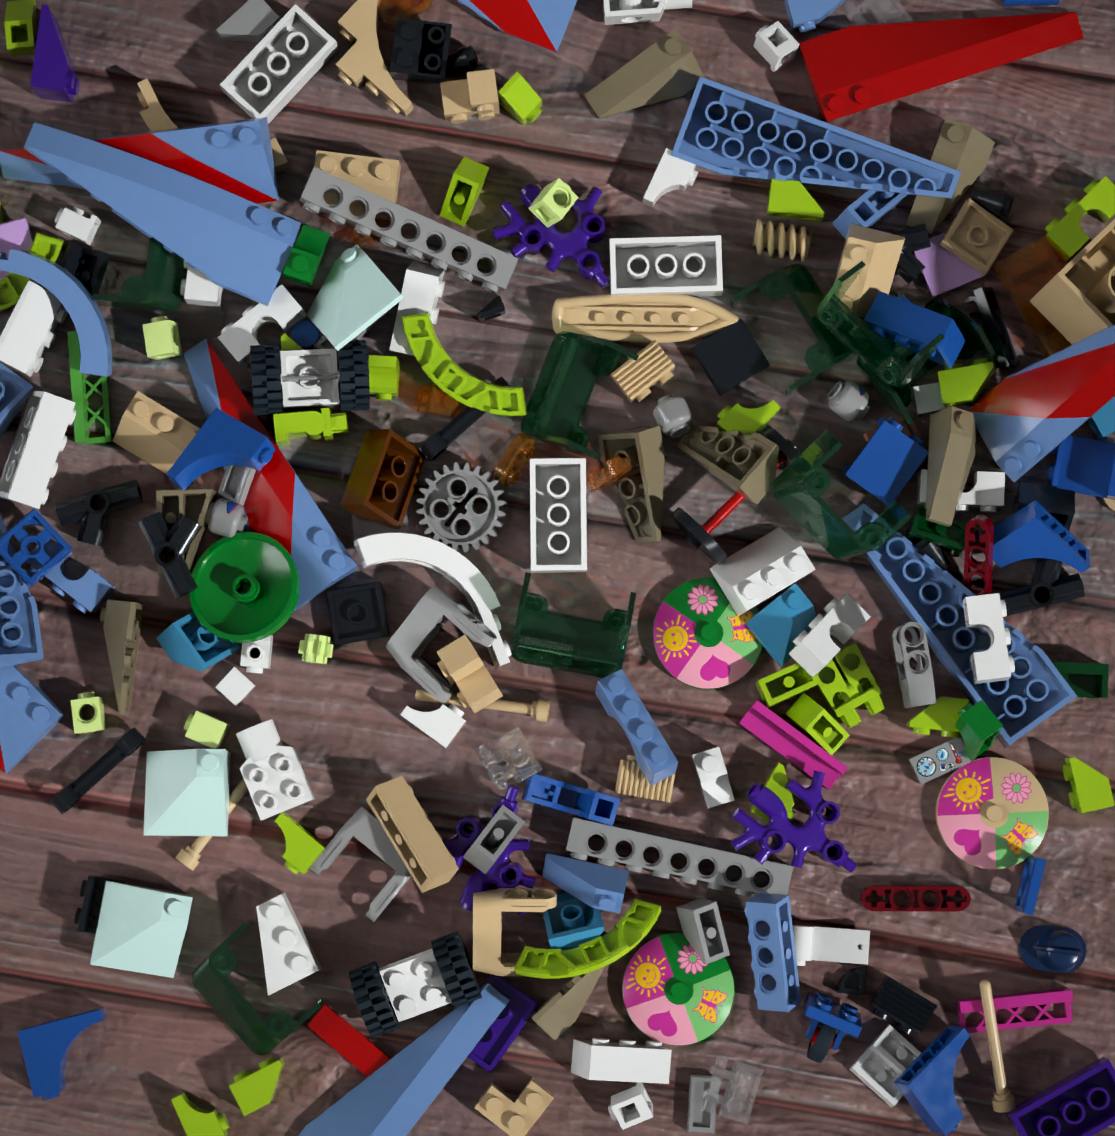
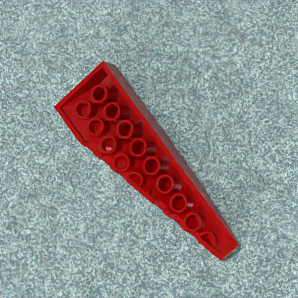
M1064 12L849 26L800 42L799 49L821 121L828 122L1083 39L1084 37L1077 13Z

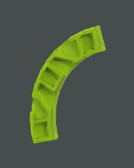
M37 232L29 251L56 262L64 239ZM10 273L0 280V312L18 302L28 281L34 282L37 285L39 283L16 273Z
M430 312L401 316L404 333L411 351H413L420 363L422 370L441 390L471 408L474 407L491 414L506 416L526 415L523 386L509 387L491 384L463 370L451 359L440 344L432 324Z
M634 898L625 915L614 925L615 928L602 937L598 936L578 945L579 947L569 950H561V948L543 949L525 945L514 968L515 973L533 978L559 979L574 977L601 969L615 962L640 943L656 923L662 911L661 906Z

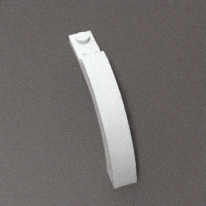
M382 533L359 538L353 542L363 568L385 562H410L433 569L449 579L466 597L475 616L496 635V640L490 647H487L495 668L510 663V647L506 640L502 641L499 634L501 624L497 615H492L491 613L492 609L501 605L486 578L466 557L439 541L416 534Z

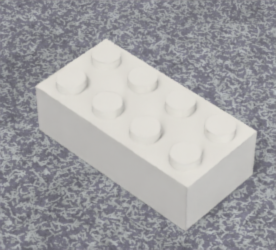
M295 4L226 77L220 86L223 92L252 119L267 117L269 124L339 49L337 42Z
M721 235L610 238L611 296L683 294L702 297L722 295Z
M32 391L28 397L0 479L1 498L40 509L41 504H45L49 495V489H47L49 479L55 476L58 469V462H56L58 453L63 451L67 442L65 432L76 416L75 402L45 391Z
M586 458L530 459L531 573L587 572Z

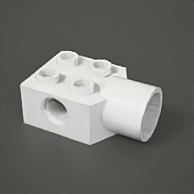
M603 0L604 25L660 21L664 10L692 8V0Z
M272 719L236 734L246 758L245 763L240 767V771L261 821L315 799L294 747L283 746Z

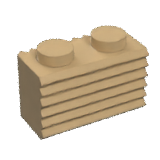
M654 340L611 373V378L630 402H633L635 399L641 402L652 393L650 388L657 382L663 385L674 376L672 371L675 369V365Z
M627 755L626 760L620 759L614 793L670 803L675 774L650 786L637 764L636 756Z

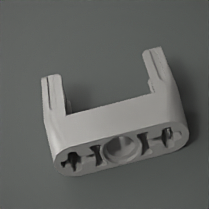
M435 586L427 591L390 638L386 648L405 672L434 698L446 703L453 695L450 684L420 657L422 652L448 619L473 642H478L483 646L490 647L497 637L464 605Z
M909 622L895 628L891 634V643L904 708L936 703L933 671L924 627L920 623ZM910 626L916 627V628L919 630V632H920V638H919V640H918V637H917V634H916L915 630H914L912 627H910ZM905 630L911 633V643L904 637ZM898 632L900 644L897 642L896 635ZM921 656H922V657L924 658V660H925V666H924V668H923V665H922ZM910 658H913L916 661V670H913L910 667ZM902 660H903L905 672L902 670V667H901Z
M361 806L334 836L310 866L309 870L318 876L323 870L330 867L353 837L358 839L397 871L372 901L369 911L365 915L372 922H375L410 879L411 874L377 817Z

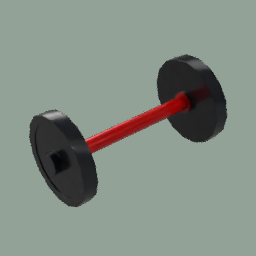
M763 424L757 430L758 434L763 435L779 446L777 467L782 463L803 481H806L813 474L810 465L789 439H785L768 424ZM736 492L703 525L698 524L688 513L679 507L671 514V518L686 534L685 539L694 549L697 550L699 548L713 562L720 565L727 558V555L711 537L710 533L745 497Z

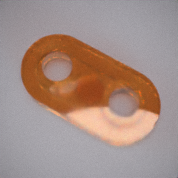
M382 0L379 6L380 16L387 24L396 25L397 17L411 19L426 12L431 7L432 0H423L421 4H416L413 0ZM395 7L399 12L396 15H390L388 13L389 10Z
M526 433L518 434L511 441L494 471V479L498 480L503 486L516 483L521 476V471L525 464L535 453V440Z
M620 455L615 456L605 462L607 467L598 468L588 474L590 479L586 483L590 491H598L630 471L632 466L628 458L621 459Z

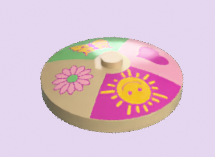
M985 757L972 760L960 766L949 775L938 794L935 816L937 828L943 842L960 860L983 869H1004L1024 861L1040 845L1048 826L1049 808L1041 784L1029 770L1012 760L999 757Z

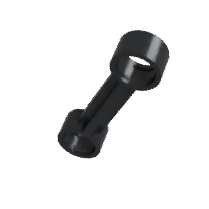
M502 376L492 383L511 387ZM468 406L441 431L431 436L419 450L429 462L433 461L455 439L480 419L486 411Z
M135 727L132 728L80 777L60 791L51 800V803L61 814L67 812L120 762L143 745L146 739Z

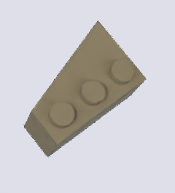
M213 489L156 490L157 513L161 512L169 530L181 513L202 526L183 555L191 572L206 526L205 516L210 503L214 501L216 491ZM166 548L161 554L164 563L171 562L175 557L173 548ZM157 563V574L160 576H164L159 564Z

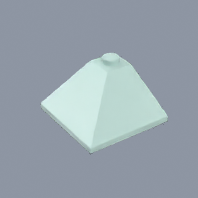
M356 244L354 247L345 250L341 257L334 262L307 316L336 350L339 351L400 302L403 296L368 255Z
M184 749L147 752L144 836L228 837L231 753L226 749Z
M105 881L90 965L173 978L188 925L193 897L189 894Z

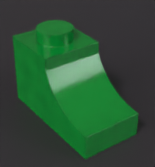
M303 225L294 247L291 248L283 272L285 278L313 287L330 234Z
M982 700L974 706L972 703L964 706L958 712L960 716L955 724L965 744L964 753L971 761L993 746L1003 727V724Z

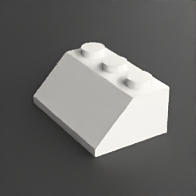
M28 281L0 336V362L29 377L32 376L33 372L37 373L43 363L41 356L45 348H50L56 337L54 331L58 323L62 324L68 314L63 304L54 294L34 282Z
M780 527L726 558L720 565L716 564L710 568V571L738 616L816 570L802 546Z

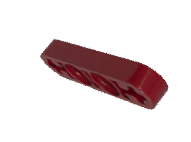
M984 515L974 516L965 528L964 586L976 596L992 594L994 526L991 519ZM978 523L981 529H985L980 536V541H976L979 538V531L974 528ZM972 550H982L986 557L985 561H976L972 556ZM973 575L981 576L985 582L984 587L978 588L974 586L971 577Z
M872 885L863 889L860 901L863 907L869 911L958 912L965 910L969 906L971 897L968 890L961 886ZM872 890H875L878 896H886L885 890H890L888 895L890 907H885L886 901H876L875 906L872 907L871 903L866 901L865 898L871 895ZM900 890L907 892L909 895L908 903L902 907L897 906L893 900L894 894ZM928 890L935 892L937 895V902L930 907L925 906L921 900L923 893ZM941 890H946L945 896H954L955 891L959 890V894L964 896L965 900L961 901L957 907L955 902L944 901L946 907H941L943 900Z

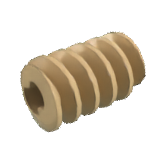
M757 219L752 248L756 246L758 255H761L764 248H767L769 257H772L775 250H778L779 258L781 259L788 251L790 260H794L797 253H800L801 262H805L809 252L812 229L807 235L805 226H801L798 233H796L795 226L791 224L787 231H785L784 224L780 222L774 230L772 221H768L765 228H763L761 219Z

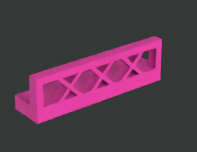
M758 700L752 704L739 722L741 726L811 778L813 777L814 770L825 773L822 786L828 790L848 768Z
M1062 988L993 996L995 1010L1007 1009L1012 1013L1005 1023H997L998 1030L1073 1022L1070 1003L1073 1001L1072 990ZM981 997L956 1000L959 1027H964L968 1033L986 1032V1025H983L985 1023L984 1017L977 1026L966 1027L964 1013L978 1011L984 1016ZM1064 1003L1065 1017L1053 1018L1046 1012V1009L1050 1004ZM1035 1006L1039 1012L1033 1020L1025 1021L1018 1015L1022 1007ZM1043 1014L1048 1017L1047 1019H1039ZM1015 1017L1020 1020L1019 1022H1011Z

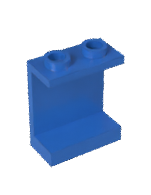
M879 417L877 422L880 426L853 463L850 465L846 462L841 472L890 507L926 458L928 451L923 448L925 442L912 433L908 437L901 432L903 426L890 417L886 421Z
M1069 435L1052 450V454H1057L1055 465L1050 464L1047 481H1052L1051 487L1115 500V443Z

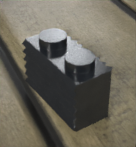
M887 975L869 1003L875 1007L872 1013L885 1021L889 1017L899 1022L897 1028L911 1036L914 1031L921 1035L937 1008V1005Z

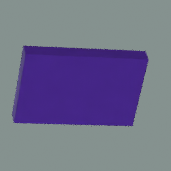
M490 974L484 985L487 983L491 984L509 998L510 1001L467 1057L492 1073L539 1002L504 977Z

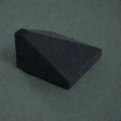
M495 297L478 313L480 322L505 315L506 311L501 297Z

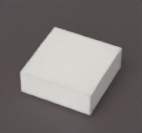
M939 382L912 387L917 415L945 409Z
M234 667L216 688L235 706H238L256 685Z

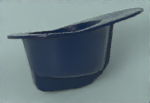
M1034 926L1022 935L1019 943V952L1023 961L1031 968L1042 971L1072 972L1082 965L1087 953L1086 944L1082 936L1075 930L1063 927Z

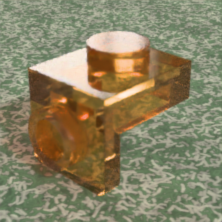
M435 384L421 385L416 398L417 412L432 413L450 418H455L459 415L461 402L449 396Z

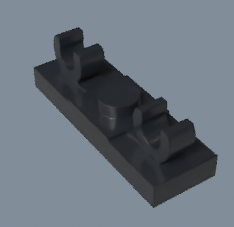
M992 286L973 290L975 296L966 298L965 303L976 302L978 307L975 312L969 315L970 317L982 315L983 334L993 346V348L986 349L983 355L994 354L997 369L1011 368L1019 365Z

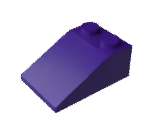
M42 4L30 87L40 99L73 103L74 95H78L80 82L76 78V73L57 18L48 5Z

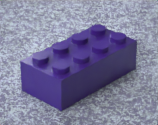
M1101 1057L1020 1103L1014 1110L1006 1112L1019 1136H1093L1115 1123V1069L1109 1059Z

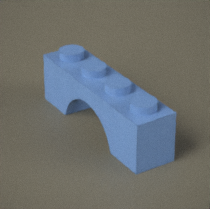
M620 669L597 681L596 696L608 716L615 718L623 728L633 747L637 764L650 786L675 774L678 761L623 670Z

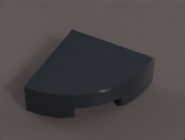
M856 967L846 972L839 980L836 992L865 995L867 967Z

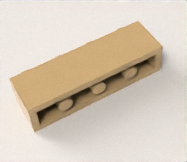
M403 776L375 786L366 798V801L420 891L424 893L448 883L459 868L456 865L455 858L448 852L442 842L441 835L434 829L428 819L427 812L421 807L414 796L411 786L407 784Z

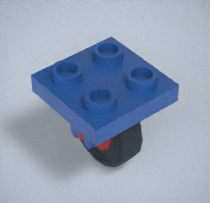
M817 991L816 994L808 992L804 1001L805 1016L811 1018L805 1037L810 1041L807 1058L821 1063L829 1049L831 1050L832 1048L837 1051L845 1033L858 1038L862 1029L861 1014L857 1012L858 1009L848 1003H842V1005L831 1001L832 998Z

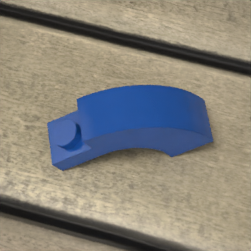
M531 772L528 774L521 798L613 826L620 803V798Z

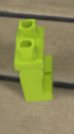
M321 408V413L318 411L273 414L275 440L279 447L290 446V439L308 437L312 440L325 438V441H334V434L349 433L346 413L332 414L330 408Z
M856 643L841 649L833 657V660L831 659L817 673L820 684L817 685L834 716L839 717L847 728L862 722L855 708L863 703L870 716L884 709L879 696L882 692ZM836 665L839 667V669H840L842 675L844 676L845 680L842 678V676H841L840 672L838 671Z

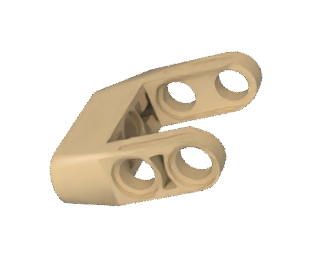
M500 888L473 893V970L497 976L527 977L516 974L514 970L521 953H502V912H545L556 907L557 893L551 889Z

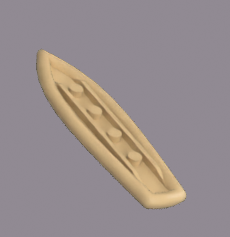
M610 293L557 298L552 309V324L556 334L635 343H651L654 340L657 343L690 341L714 334L739 320L738 316L719 305L683 294L611 296Z

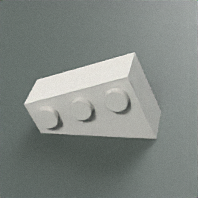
M415 261L406 269L401 292L403 299L399 302L389 350L415 356L408 345L401 316L430 312L432 324L436 325L439 315V308H436L438 297L442 298L445 281H443L444 270Z
M285 893L256 906L269 996L319 971L321 966Z
M592 1038V1040L574 1039L571 1073L588 1080L669 1084L672 1050L662 1047L663 1042L646 1041L645 1045L636 1044L635 1040L619 1039V1043L609 1042V1039Z

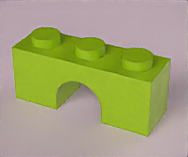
M1106 176L1100 182L1095 178L1084 189L1087 195L1081 201L1075 198L1064 209L1068 214L1061 220L1056 217L1045 228L1048 233L1043 240L1066 262L1090 239L1081 228L1080 220L1082 215L1094 214L1106 223L1115 214V185Z

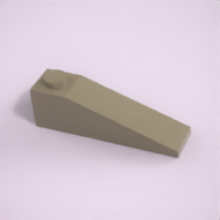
M676 29L591 89L584 97L597 117L601 119L628 112L634 108L684 97L696 88L699 77L704 78V75L691 49Z
M947 117L942 124L929 160L961 172L952 198L916 195L905 227L910 228L925 223L927 233L931 236L986 168L995 142L974 127Z
M950 406L930 415L926 520L947 527L951 526L976 454L977 428L972 412Z
M693 424L689 432L684 434L675 445L755 505L763 499L775 484L779 446L761 434L752 433L747 435L737 430L726 432L720 431L716 427Z
M660 426L636 427L597 435L602 464L605 471L610 470L615 485L612 487L615 494L620 493L625 505L624 515L636 542L661 541L665 452Z
M107 600V605H103L101 609L100 622H104L103 628L119 715L129 716L144 605L137 602Z
M605 967L590 973L570 977L532 1013V1019L552 1039L556 1040L560 1036L564 1040L575 1029L572 1024L577 1020Z

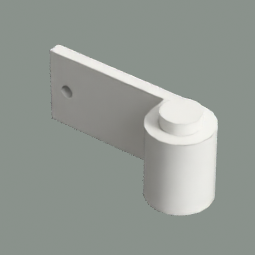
M792 925L797 966H805V961L811 960L868 965L870 930Z

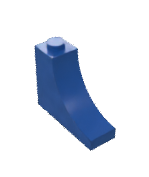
M216 408L167 472V476L176 487L184 491L199 476L218 467L240 465L260 471L272 459L276 449L268 437Z
M1036 500L994 527L993 561L1001 568L1010 563L1029 558L1057 560L1072 566L1080 573L1090 568L1089 549Z
M104 1008L17 1031L34 1098L42 1096L43 1100H48L60 1096L59 1091L66 1088L64 1070L68 1052L76 1038L86 1028L106 1019Z
M949 1024L893 1082L929 1130L944 1136L955 1131L958 1123L965 1117L957 1104L953 1086L954 1067L958 1054L970 1037L964 1027Z

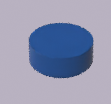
M308 320L297 322L292 327L291 339L302 349L314 347L319 338L318 328Z

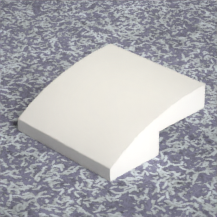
M888 1025L849 1070L890 1107H893L903 1096L893 1082L912 1064L921 1052L891 1025Z

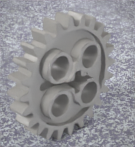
M459 462L454 463V470H451L447 464L443 465L444 474L438 470L433 471L436 479L426 478L425 481L429 488L422 487L419 489L425 494V498L416 500L418 503L423 504V508L417 510L416 513L424 514L425 517L419 524H428L429 526L424 534L433 532L435 534L433 540L438 541L441 539L443 540L442 543L447 546L450 543L452 544V549L456 551L459 545H462L463 551L468 552L469 544H472L475 550L480 548L479 540L486 545L490 543L487 535L496 537L498 534L494 526L502 527L504 525L498 520V516H505L507 514L500 510V506L507 504V501L499 500L498 496L504 493V490H495L494 488L499 480L490 482L488 480L491 475L490 471L481 475L480 465L472 471L470 462L465 464L464 469H461ZM456 480H461L466 485V491L463 495H458L453 491V484ZM476 487L478 489L477 493L465 505L467 512L459 513L452 524L447 527L445 523L458 509L456 502H463L471 490ZM478 497L484 498L487 501L488 508L484 513L478 512L474 507V502ZM439 501L445 502L448 505L449 512L445 517H441L436 513V505ZM460 519H465L470 523L468 534H462L458 531L457 523Z

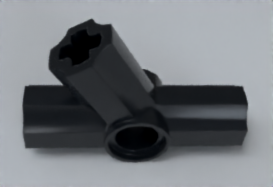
M925 223L890 233L905 237L895 272L908 284L926 268L912 254V252L931 247Z
M137 480L56 502V512L62 526L82 521L77 541L102 546L110 512L143 503V496ZM102 495L106 504L102 510L97 511L93 506V501L97 496Z
M161 512L152 514L138 522L154 554V559L159 564L175 598L185 596L197 589L198 586L183 555L202 526L182 513L170 530ZM173 548L175 551L174 559L169 563H164L161 558L163 550Z
M1038 558L1031 585L999 593L1000 600H1005L1007 616L1085 597L1084 585L1079 573L1059 578L1063 562ZM1037 588H1042L1047 593V599L1044 603L1038 602L1034 597V592Z

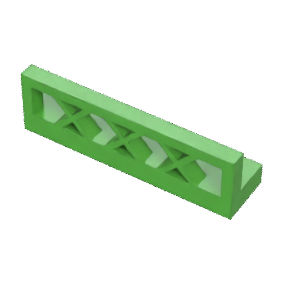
M69 331L67 333L72 402H75L74 409H76L74 419L75 443L79 445L113 443L108 377L101 376L93 386L86 380L85 373H79L81 360L77 331ZM86 384H88L91 387L88 393ZM101 384H102V392H100V391L97 389ZM95 391L103 397V405L96 413L88 407V399ZM88 411L93 415V417L90 420ZM103 411L104 420L99 416ZM96 419L105 425V437L90 438L89 427Z

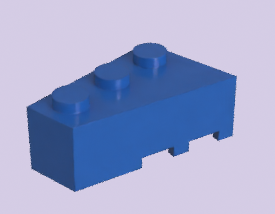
M879 291L864 319L871 329L870 333L881 339L887 338L899 346L908 348L950 370L966 341L952 318Z

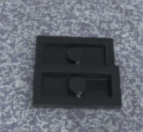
M742 319L728 325L691 348V351L719 396L739 386L745 380L770 366V363Z

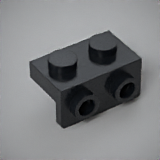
M69 242L63 255L61 266L82 283L96 302L111 255L83 248Z
M89 875L87 880H83L80 890V896L84 897L82 908H77L74 924L78 925V932L96 933L105 881L124 884L126 881L96 875Z

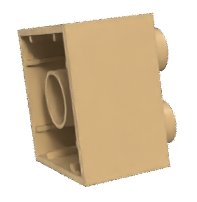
M1115 219L1030 300L1039 312L1071 344L1115 325Z

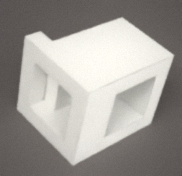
M777 21L771 26H763L756 33V40L753 46L771 65L770 69L775 72L794 59L800 44Z
M74 207L73 211L67 208H60L55 217V223H57L55 228L60 233L90 246L101 224V220L93 214L88 219L90 214Z
M273 635L259 641L242 643L240 666L246 667V672L263 674V668L270 669ZM253 648L260 650V656L256 659L250 655Z
M638 1082L636 1086L611 1096V1105L608 1106V1110L614 1122L618 1121L622 1130L653 1118V1103L643 1083Z

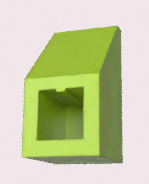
M35 0L7 1L4 20L7 50L13 57L35 55L38 35Z
M988 358L972 360L971 366L961 367L960 363H955L951 370L944 367V371H938L943 405L948 407L974 402L997 370L996 364L993 361L988 362Z
M937 697L936 703L928 704L908 720L906 727L913 728L914 734L930 735V730L941 731L942 737L958 738V733L960 732L955 726L960 716L958 712L968 704L969 699Z
M1076 757L1065 758L1066 764L1062 765L1065 780L1070 781L1072 792H1069V800L1072 808L1077 809V813H1086L1115 806L1109 778Z
M271 1056L258 1063L260 1069L252 1073L246 1069L233 1076L235 1082L231 1083L229 1087L244 1116L272 1101L284 1065L282 1057L275 1060Z

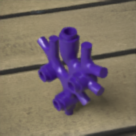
M530 183L521 190V200L529 208L542 190L538 186H534L533 183ZM592 187L585 200L577 199L571 209L577 217V224L572 231L564 233L558 231L554 224L547 228L536 216L534 223H526L509 201L500 207L510 222L507 225L493 228L494 237L499 239L518 235L521 239L520 243L510 249L514 257L518 258L525 252L530 255H537L543 251L545 245H548L552 253L545 268L549 271L555 272L562 259L570 258L578 264L579 274L583 278L591 281L595 280L601 288H605L611 282L603 273L605 268L600 264L598 254L587 249V241L597 243L605 237L604 219L600 215L594 214V206L602 194L599 188ZM587 266L593 267L592 269H586Z
M814 770L811 785L807 788L800 785L793 778L785 786L808 806L809 817L803 825L795 826L791 824L781 799L764 784L759 785L758 783H755L750 788L747 797L750 798V803L769 817V823L765 826L760 825L740 808L732 815L735 820L745 827L743 834L731 840L732 846L737 851L752 841H758L760 850L753 859L761 865L764 864L771 852L778 853L784 849L786 843H789L793 847L794 854L791 866L802 868L805 854L808 851H816L821 860L833 863L837 867L842 866L850 873L857 866V863L848 857L849 853L845 850L842 843L828 839L825 835V826L838 820L840 809L836 803L823 799L821 793L825 776L823 772ZM825 807L826 813L822 815V809ZM771 836L772 842L768 844L767 840ZM828 847H831V852L828 855L827 849Z
M514 785L508 786L505 796H501L498 804L493 808L492 817H494L502 805L516 815L518 814V802L515 801L519 791L518 787ZM468 815L458 822L456 826L457 836L453 839L442 840L447 850L455 858L459 869L463 856L486 827L482 826L481 820L474 815ZM467 823L473 824L474 831L467 828ZM512 839L486 874L479 869L475 871L468 879L460 898L462 901L461 907L473 912V893L487 891L489 885L493 883L497 884L499 889L516 888L518 885L534 888L537 879L525 875L522 865L518 862H509V856L512 852L530 849V840ZM510 869L516 872V877L510 876ZM518 912V913H519L521 916H523L526 912Z

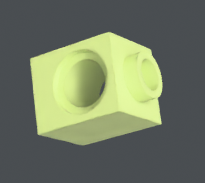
M558 178L543 188L528 209L548 228L562 220L579 197L571 190L568 184Z
M167 316L152 318L151 323L142 324L148 358L159 360L182 355L177 322L169 320Z
M94 692L77 694L78 699L70 700L75 734L107 730L103 697H95ZM90 704L95 710V715L91 720L87 721L82 716V709Z
M196 711L194 715L190 714L184 725V729L187 730L185 737L210 748L219 749L230 724L201 711Z

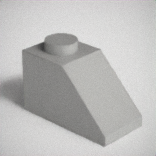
M248 0L216 31L223 41L260 42L280 21V18L264 0Z
M502 805L463 858L486 874L525 821Z
M699 898L676 907L683 935L703 964H709L730 955L717 901Z

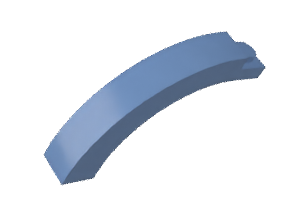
M13 248L9 249V257L6 258V253L0 252V271L16 273L38 282L54 294L69 313L75 325L80 343L81 360L79 373L106 377L112 375V347L109 331L97 303L82 283L65 268L39 254Z

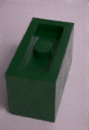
M918 506L912 515L906 538L911 541L913 537H917L954 550L952 556L958 558L965 547V528L968 523L953 519L951 526L947 527L926 520V509Z
M1052 662L1077 697H1108L1109 664Z

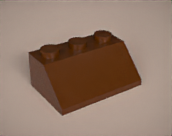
M391 429L367 430L340 505L360 518L394 529H400L425 456L418 448Z

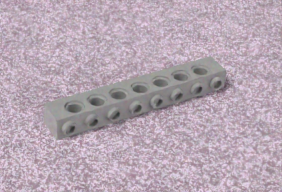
M316 167L312 169L299 199L300 202L304 203L303 208L310 212L318 214L320 210L330 215L328 219L340 225H344L347 222L355 226L354 230L364 236L369 237L370 234L380 237V242L392 248H395L396 245L406 249L405 253L416 259H421L423 256L432 260V266L444 271L450 268L457 272V277L468 282H472V279L483 283L482 288L492 293H497L498 290L502 292L506 289L518 262V258ZM327 191L336 193L338 203L335 205L327 204L323 197L324 193ZM350 204H361L364 214L359 217L352 215L349 210ZM376 215H386L389 219V226L386 228L377 226L375 222ZM408 225L414 229L415 236L413 239H405L401 235L402 226ZM428 237H435L439 240V250L432 251L427 247L426 240ZM460 248L464 251V262H457L453 259V249ZM481 259L488 261L491 266L490 272L487 274L481 273L477 268V263Z
M575 817L572 819L566 851L571 852L570 857L587 861V856L597 857L599 864L614 867L615 862L626 864V870L639 873L642 872V868L653 870V876L669 879L670 874L681 876L680 882L693 885L697 884V880L708 882L707 888L724 891L725 886L736 888L735 894L751 897L752 892L787 895L793 866L766 860L761 865L751 856ZM595 834L604 838V846L598 851H594L588 846L589 838ZM623 840L628 841L632 846L631 853L625 857L619 856L615 850L617 843ZM648 847H655L659 851V858L653 863H648L643 858V852ZM675 853H682L686 857V864L681 869L673 868L670 860ZM703 859H710L714 864L713 871L708 875H703L698 870V864ZM731 865H737L741 869V876L736 881H730L726 877V869ZM759 871H764L768 875V883L763 887H757L753 882L754 875Z

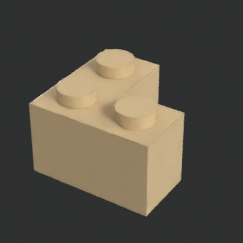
M494 69L467 72V79L440 82L445 121L451 120V123L458 124L467 122V118L478 117L479 120H488L494 118L495 114H500Z
M466 634L437 651L441 659L437 664L450 685L457 684L460 692L456 695L464 708L470 706L473 712L476 713L503 696Z
M533 1077L515 1099L492 1082L475 1104V1109L509 1136H525L552 1102L554 1094Z

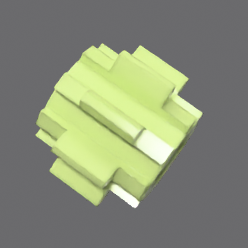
M305 634L304 640H300L298 653L302 654L301 661L327 664V658H332L333 644H330V637Z

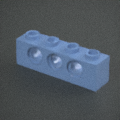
M758 893L746 901L745 915L749 926L748 942L751 945L752 952L751 969L754 972L755 979L754 995L757 999L759 1010L789 1012L801 1003L789 895Z

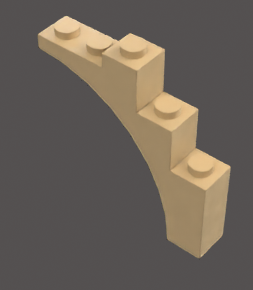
M357 0L338 21L339 28L341 29L339 34L348 43L351 44L354 41L355 44L336 63L337 70L339 71L337 76L347 86L353 84L357 88L366 81L365 86L375 96L381 94L388 100L385 104L395 114L398 115L401 112L407 117L413 110L412 102L395 84L386 69L380 53L378 14L382 0Z

